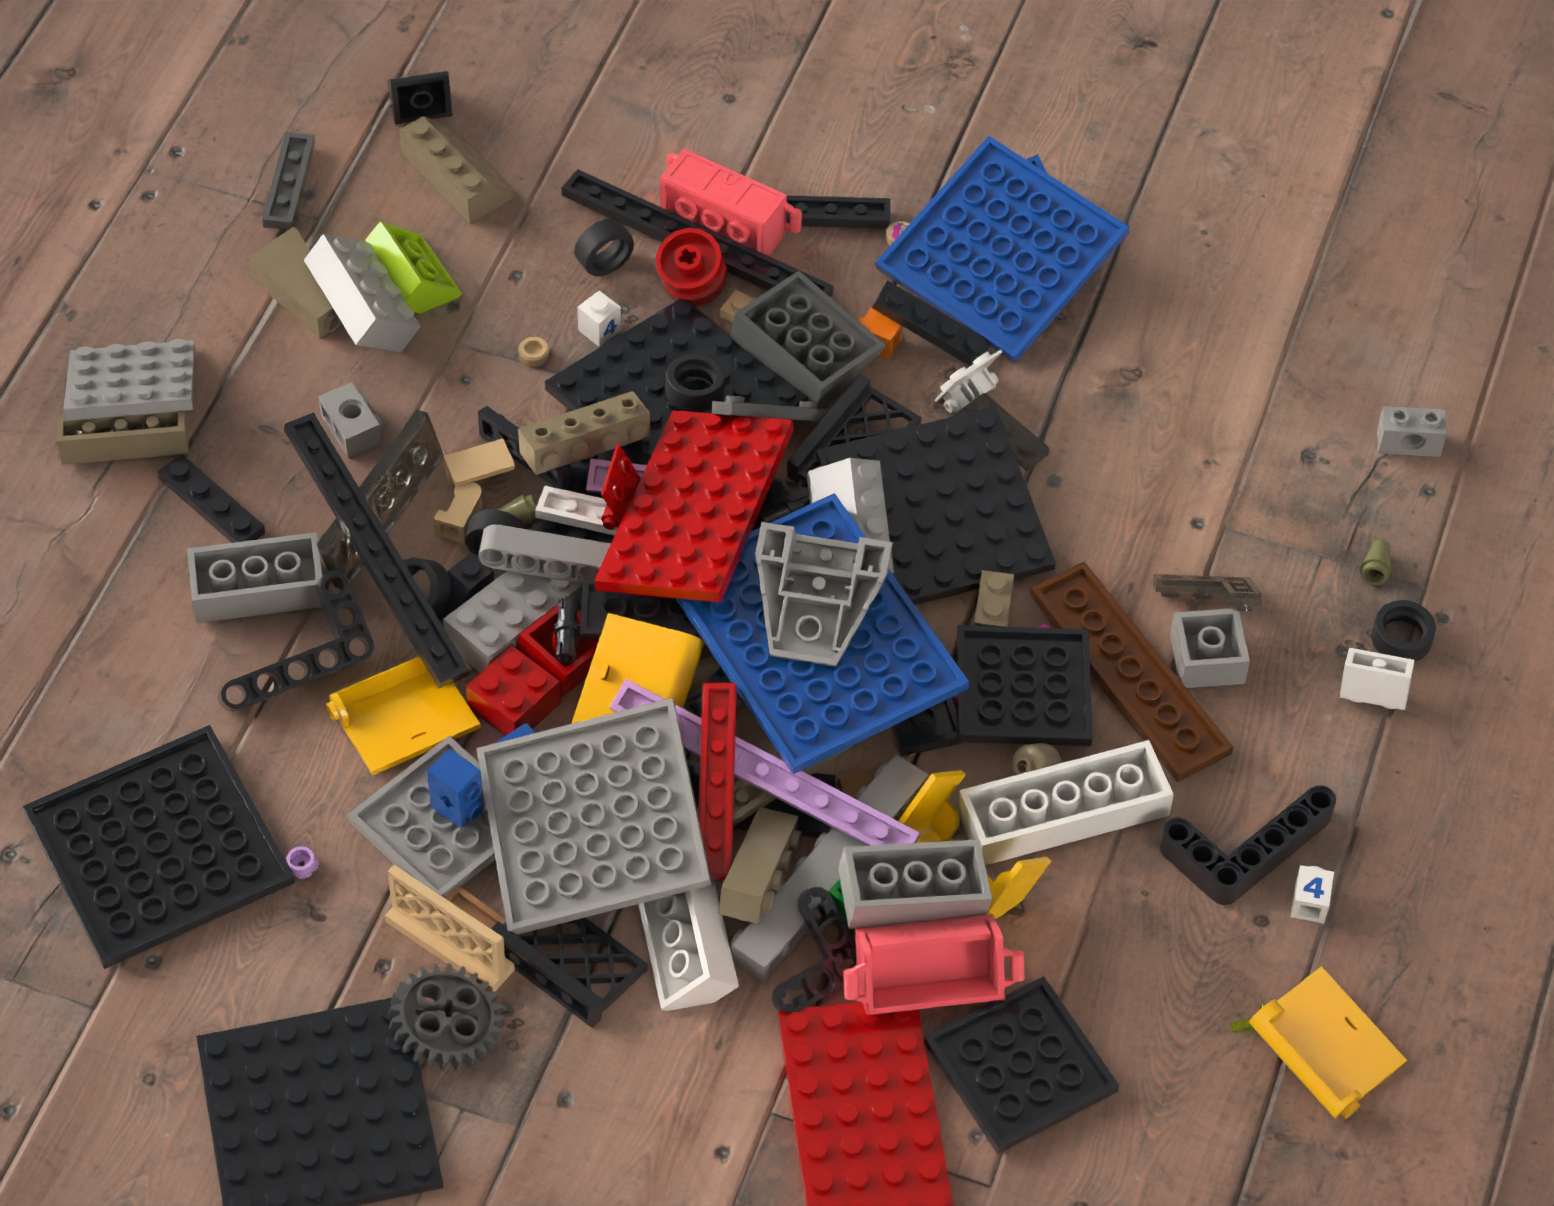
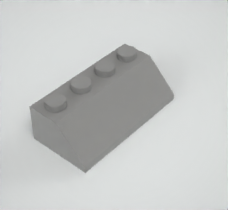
M847 458L808 471L807 482L810 504L835 493L866 538L890 542L880 461ZM891 554L890 562H889V568H888V569H889V570L891 571V573L893 574V573H894V570H893V562H892V554Z

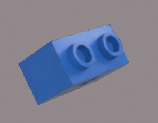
M449 748L427 770L431 808L462 829L470 820H476L484 808L481 770Z

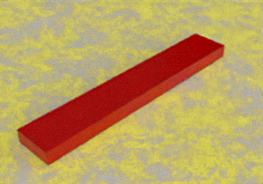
M703 683L698 818L711 880H725L732 866L737 711L736 683Z

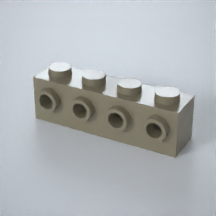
M631 391L519 428L520 454L535 475L615 449L618 444L624 446L651 437L650 412L637 395Z
M185 411L66 421L65 416L57 417V445L62 465L189 454V430Z
M759 807L722 885L719 906L720 915L759 924L764 911L770 912L775 895L773 891L779 892L784 876L783 870H789L793 856L792 850L797 851L800 845L802 831L797 830L799 816Z

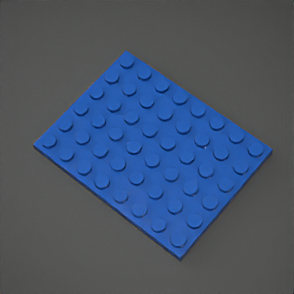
M835 493L771 522L773 524L792 526L795 528L796 534L852 543H859V537L866 538ZM760 528L750 532L722 602L675 598L731 683L737 684V692L792 774L798 773L969 689L968 679L889 569L887 577L837 667L770 656L755 554Z

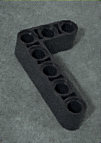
M337 570L329 571L319 579L316 586L317 595L335 640L230 680L221 687L218 693L219 703L224 709L232 712L244 709L361 663L371 656L374 650V642L349 579L344 573ZM332 578L340 583L341 590L338 595H332L326 591L325 581ZM339 609H347L351 612L353 616L351 625L346 626L338 621L337 613ZM352 639H358L365 645V652L362 656H356L350 651L349 645ZM321 651H329L333 654L335 663L332 668H325L320 664L319 654ZM291 663H299L304 668V677L301 680H295L288 674V667ZM260 675H268L272 678L274 686L271 692H263L259 689L257 679ZM229 687H237L243 693V699L240 704H232L227 700L226 691Z
M1318 785L1310 788L1228 856L1189 821L1179 817L1172 818L1164 825L1160 850L1167 860L1214 902L1221 905H1229L1238 900L1331 822L1336 804V795L1327 786ZM1172 838H1179L1182 841H1177ZM1197 860H1204L1206 863H1201ZM1245 862L1252 863L1253 866L1247 865ZM1223 881H1224V882H1228V883H1230L1231 885H1225V884H1223V883H1221V882H1223Z

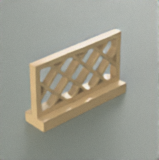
M393 865L387 871L392 908L385 914V922L445 963L451 964L452 968L458 972L462 966L465 967V976L470 977L474 973H478L476 983L481 984L488 981L487 991L489 993L496 992L515 970L514 963L505 958L503 937L396 865Z

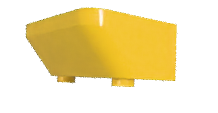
M962 770L932 773L899 819L900 823L920 832L921 836L917 843L954 841L952 836L959 827L960 816L955 806L948 799L966 775ZM1048 857L1020 860L1011 871L999 874L995 881L987 875L992 896L987 914H993L995 920H997L1022 902L1051 863V860Z

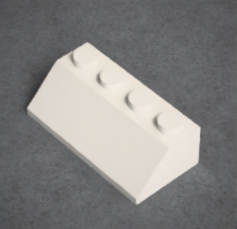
M711 880V886L638 904L661 1010L670 1011L715 1003L739 987L723 916L719 914L720 903L714 880Z

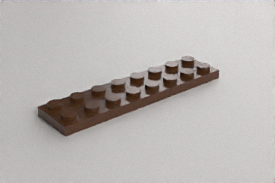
M1085 562L1031 587L1030 596L1055 628L1089 629L1091 674L1143 740L1150 741L1156 756L1176 782L1232 754L1233 746Z

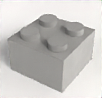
M1239 608L1174 612L1170 638L1178 679L1186 688L1245 684L1250 659Z

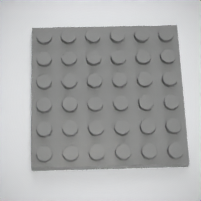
M673 698L477 748L508 932L512 931L517 935L712 885L676 705Z

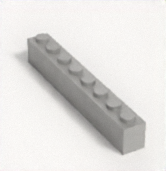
M896 754L889 763L884 762L881 764L875 774V779L869 786L864 785L858 791L855 799L899 821L929 778V775ZM834 828L828 834L826 832L822 833L817 839L814 850L808 857L803 856L795 865L792 876L787 881H782L779 892L774 891V901L770 912L764 911L759 924L751 922L745 930L740 929L734 935L731 941L733 962L763 983H766L810 931L798 908L800 894L804 890L813 887H822L829 891L840 879L838 867L844 847L866 845ZM810 895L812 901L808 904L809 908H816L822 917L823 915L818 908V905L822 902L821 898H814Z

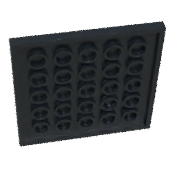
M681 299L668 305L545 381V390L570 411L633 391L650 412L651 437L621 446V448L633 464L640 465L648 464L671 412L683 411L670 403L666 397L665 390L666 371L669 365L679 357L700 354L712 358L721 365L725 375L724 396L721 402H725L726 396L745 397L744 403L799 407V401L808 402L807 395L753 357L750 352L741 348L732 340L729 333L690 302ZM687 377L677 382L682 387L690 390H703L713 385L708 380L700 377ZM712 409L698 413H712Z
M996 406L816 450V458L820 467L847 458L880 461L890 542H893L891 551L893 576L914 605L979 589L982 570L1014 574L1013 580L1055 570V559Z
M210 725L23 806L25 815L104 969L295 883L290 868Z
M392 998L196 1036L223 1206H359L444 1188L419 1060L413 1061L416 1053L414 1050L405 1053L402 1051L406 1041L395 1042L394 1038L397 1030L389 1028L392 1018L388 1016L392 1005L390 1004Z

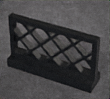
M860 374L787 460V477L796 483L802 480L808 484V471L814 467H819L816 450L904 429H892L890 418L903 417L909 421V424L905 427L908 428L919 425L921 417L870 386L871 380ZM873 399L883 405L884 412L866 414L865 406ZM886 420L887 430L870 432L868 421ZM864 422L866 433L848 435L847 427L850 424Z
M587 918L557 924V935L537 936V930H533V936H518L512 931L508 932L506 922L501 924L498 921L491 929L503 937L505 958L514 963V969L591 1028L602 1020V1013L648 970V964ZM575 923L581 928V934L562 935L561 924ZM582 943L583 955H563V944ZM587 943H602L607 947L608 954H588ZM558 944L559 955L545 956L538 951V945ZM627 962L634 969L629 974H614L613 963ZM589 963H608L609 974L590 975ZM564 964H584L585 975H570L564 970ZM610 983L611 991L601 998L591 991L590 984Z

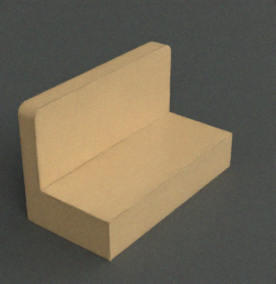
M503 438L443 456L445 476L449 485L461 486L515 469V463Z

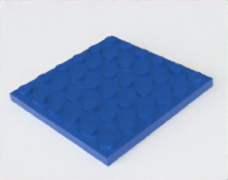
M988 136L875 262L877 270L933 308L984 337L991 343L990 346L997 351L1001 349V354L1016 363L1130 233L1128 225L991 136Z

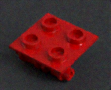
M619 444L616 445L601 492V496L607 506L601 520L603 527L608 530H614L615 527H619L641 480L630 458L626 456Z

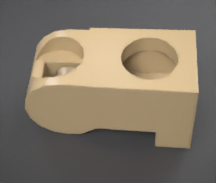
M471 482L454 488V499L447 512L438 510L434 517L435 536L465 545V535L470 520L476 512L482 511L483 508L482 491L477 483Z

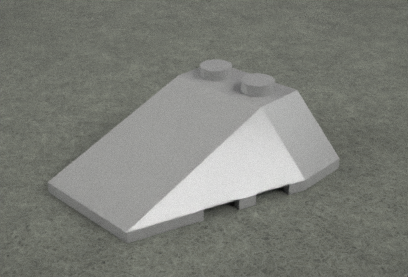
M761 522L755 554L770 656L837 667L887 577L893 542L859 537V543L800 535L796 534L795 528L792 526Z

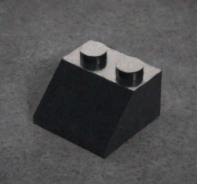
M448 71L387 79L389 100L395 125L414 122L423 116L431 119L452 116Z

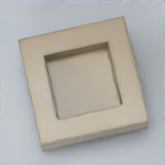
M735 290L721 307L720 317L733 323L734 314L755 299Z

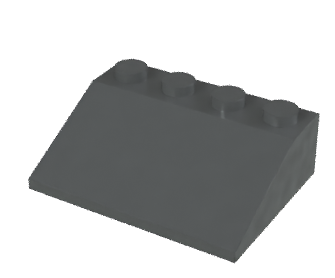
M797 271L734 314L730 337L733 341L807 395L808 402H818V409L823 408L836 399L885 349L886 345L800 271Z

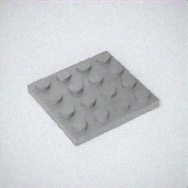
M174 339L166 343L146 341L130 346L112 344L105 348L85 346L76 350H70L63 409L65 421L193 410L194 340Z
M450 736L347 814L348 822L394 865L442 897H445L457 886L462 887L496 860L483 782V811L476 820H470L462 829L431 808L427 770L449 748L480 769L479 762Z

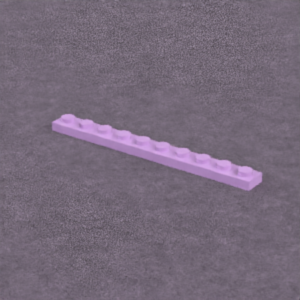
M625 679L609 708L612 712L616 713L666 699ZM676 705L684 749L700 757L702 718ZM736 737L735 776L866 846L917 843L919 840L920 832L803 771L792 774L784 761Z

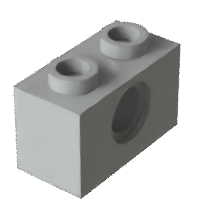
M352 382L318 396L321 416L347 458L382 444L380 431L384 430L381 418L377 413L372 414L365 393L363 391L358 392Z
M1383 406L1377 427L1378 454L1441 457L1447 436L1445 410Z

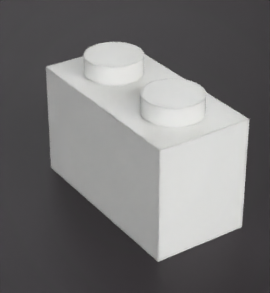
M1349 648L1339 698L1349 699L1356 703L1365 702L1381 705L1388 709L1405 710L1415 660Z

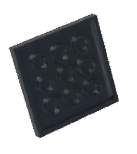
M958 625L957 665L969 681V689L958 694V742L1001 744L1047 743L1050 745L1067 746L1092 745L1089 629Z
M1044 976L1005 995V1000L993 1001L924 1036L926 1047L997 1154L1115 1094L1119 1089V1084Z

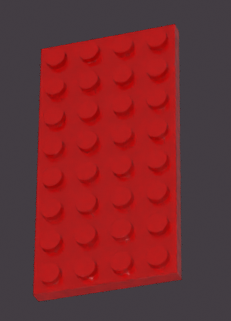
M672 411L595 577L596 591L722 602L793 433L792 420Z
M854 1002L808 1007L793 1013H786L782 1010L778 1011L779 1031L806 1206H953L919 1009L867 1015L863 1003Z

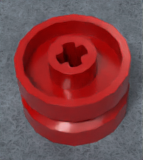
M686 228L675 231L666 237L658 247L655 259L657 272L662 280L665 291L671 299L675 301L678 299L686 300L693 306L707 304L719 296L726 285L728 273L720 246L712 235L701 229Z

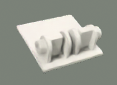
M1000 349L993 355L986 352L974 360V364L968 369L964 366L949 377L950 380L940 387L942 392L935 399V402L943 398L945 400V409L949 413L953 411L957 413L973 403L975 399H979L987 392L995 389L998 377L993 372L989 373L987 368L1002 353V350Z

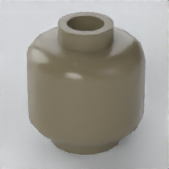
M1047 743L1027 744L1019 748L1014 754L1012 769L1014 775H1019L1062 762L1058 751L1052 745Z

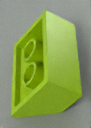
M380 221L365 240L373 246L374 253L387 268V273L391 280L400 289L401 296L414 312L422 314L453 301L463 294L422 234Z

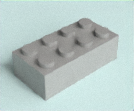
M322 234L304 259V262L355 345L401 353L421 326L414 316V311L401 296L400 289L388 275L387 268L374 253L373 246L364 240L358 241L343 236Z
M317 532L187 548L191 596L196 623L322 607L316 591L317 582L323 576Z
M506 571L443 619V627L461 657L481 673L508 647L512 645L517 649L519 634L558 605L559 598L562 597L564 599V596L577 598L579 600L578 610L580 611L583 584Z
M980 839L844 847L838 872L849 929L984 915L988 912L992 896Z

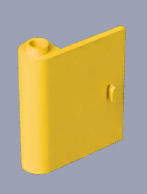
M608 613L571 724L614 713L610 710L609 706L625 679L666 700L673 698L675 705L684 708L705 642L688 633Z
M419 656L330 694V702L326 703L330 718L333 722L339 721L372 776L430 751L448 736L455 740L481 728L480 722L455 684L451 683L439 689Z
M1322 966L1278 1001L1274 999L1267 1003L1249 1021V1024L1335 1119L1339 1116H1342L1345 1120L1360 1108L1361 1105L1358 1103L1360 1099L1407 1061Z

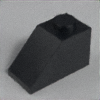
M472 552L447 571L450 576L452 590L450 601L445 610L437 616L442 626L443 619L495 580L494 570L483 565Z

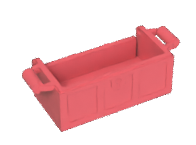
M683 149L679 155L676 153L667 155V169L660 177V204L662 208L767 256H770L784 238L786 231H791L792 233H799L801 231L802 211L794 208L787 202L786 194L686 149ZM787 212L790 213V224L787 223Z
M993 914L855 928L857 966L844 970L845 999L862 1002L867 1015L1005 1000V988L1025 979L1024 952L1004 947L1003 935ZM1004 956H1010L1011 978H1005Z

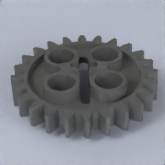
M449 963L445 971H441L437 964H433L431 973H428L423 966L420 967L417 976L409 973L406 982L399 983L397 993L393 994L390 1003L392 1005L388 1016L392 1019L389 1028L397 1030L394 1041H406L402 1051L405 1053L414 1050L416 1053L413 1061L416 1062L425 1057L427 1058L426 1065L428 1068L433 1065L434 1061H437L441 1071L445 1070L447 1063H452L454 1069L459 1071L462 1061L469 1067H473L476 1058L483 1061L487 1051L492 1052L496 1041L499 1040L502 1032L500 1028L504 1021V1017L499 1016L503 1007L502 1004H494L498 995L497 992L486 993L489 986L488 981L478 984L476 983L478 973L467 977L465 976L466 970L463 966L458 973L453 972L452 965ZM427 997H428V998H431V999H433L435 1002L427 1001V1000L424 999V998H427ZM458 1001L466 1002L469 1006L462 1005ZM422 1028L431 1029L433 1032H426ZM458 1032H464L468 1036H462Z

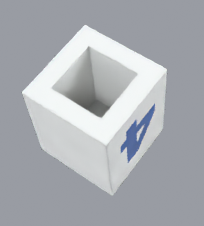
M600 290L577 307L578 331L597 346H602L621 331V307Z
M1300 865L1295 882L1290 917L1324 924L1330 904L1334 872L1324 870L1318 866L1307 867Z

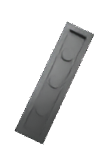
M285 132L262 218L263 228L290 230L294 227L315 147L314 135Z
M726 396L725 402L713 401L712 403L713 414L804 421H821L830 411V409H818V402L799 401V407L744 403L745 397Z

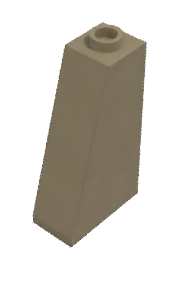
M293 227L247 257L250 278L318 338H321L327 333L336 330L342 322L304 262L310 250L299 231Z

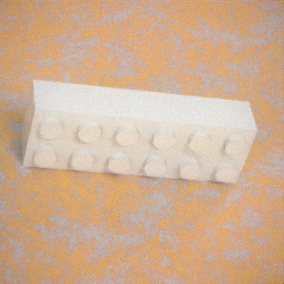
M1147 740L962 789L959 791L957 811L968 840L980 839L984 863L989 865L1167 817L1170 814L1174 794L1152 745Z

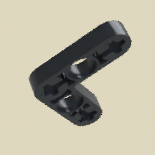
M822 887L804 890L798 898V908L824 959L789 978L774 989L772 1002L778 1011L782 1010L786 1013L799 1012L844 986V971L841 969L844 959L841 953L833 954L831 952L832 949L840 948L846 944L847 949H842L841 952L846 959H853L854 964L850 968L857 966L856 942L831 895ZM810 895L814 898H821L822 902L818 905V908L822 915L829 913L831 918L821 920L818 924L816 923L815 919L821 918V915L816 908H809L808 904L812 901ZM828 924L835 925L839 931V938L834 944L828 943L823 937V930ZM815 971H820L826 976L827 983L822 991H817L811 986L810 978ZM803 988L806 992L793 999L794 1006L791 1003H783L782 999L786 997L785 990L793 992Z

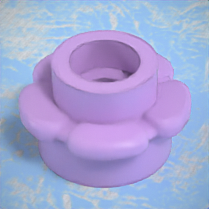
M296 847L286 857L288 867L293 876H297L298 879L310 877L312 872H315L319 866L318 859L314 857V853L307 847Z

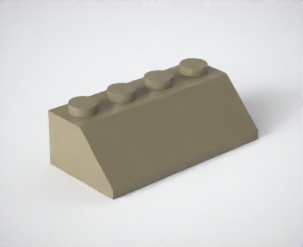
M423 116L399 129L401 154L469 224L518 197V193L449 123Z

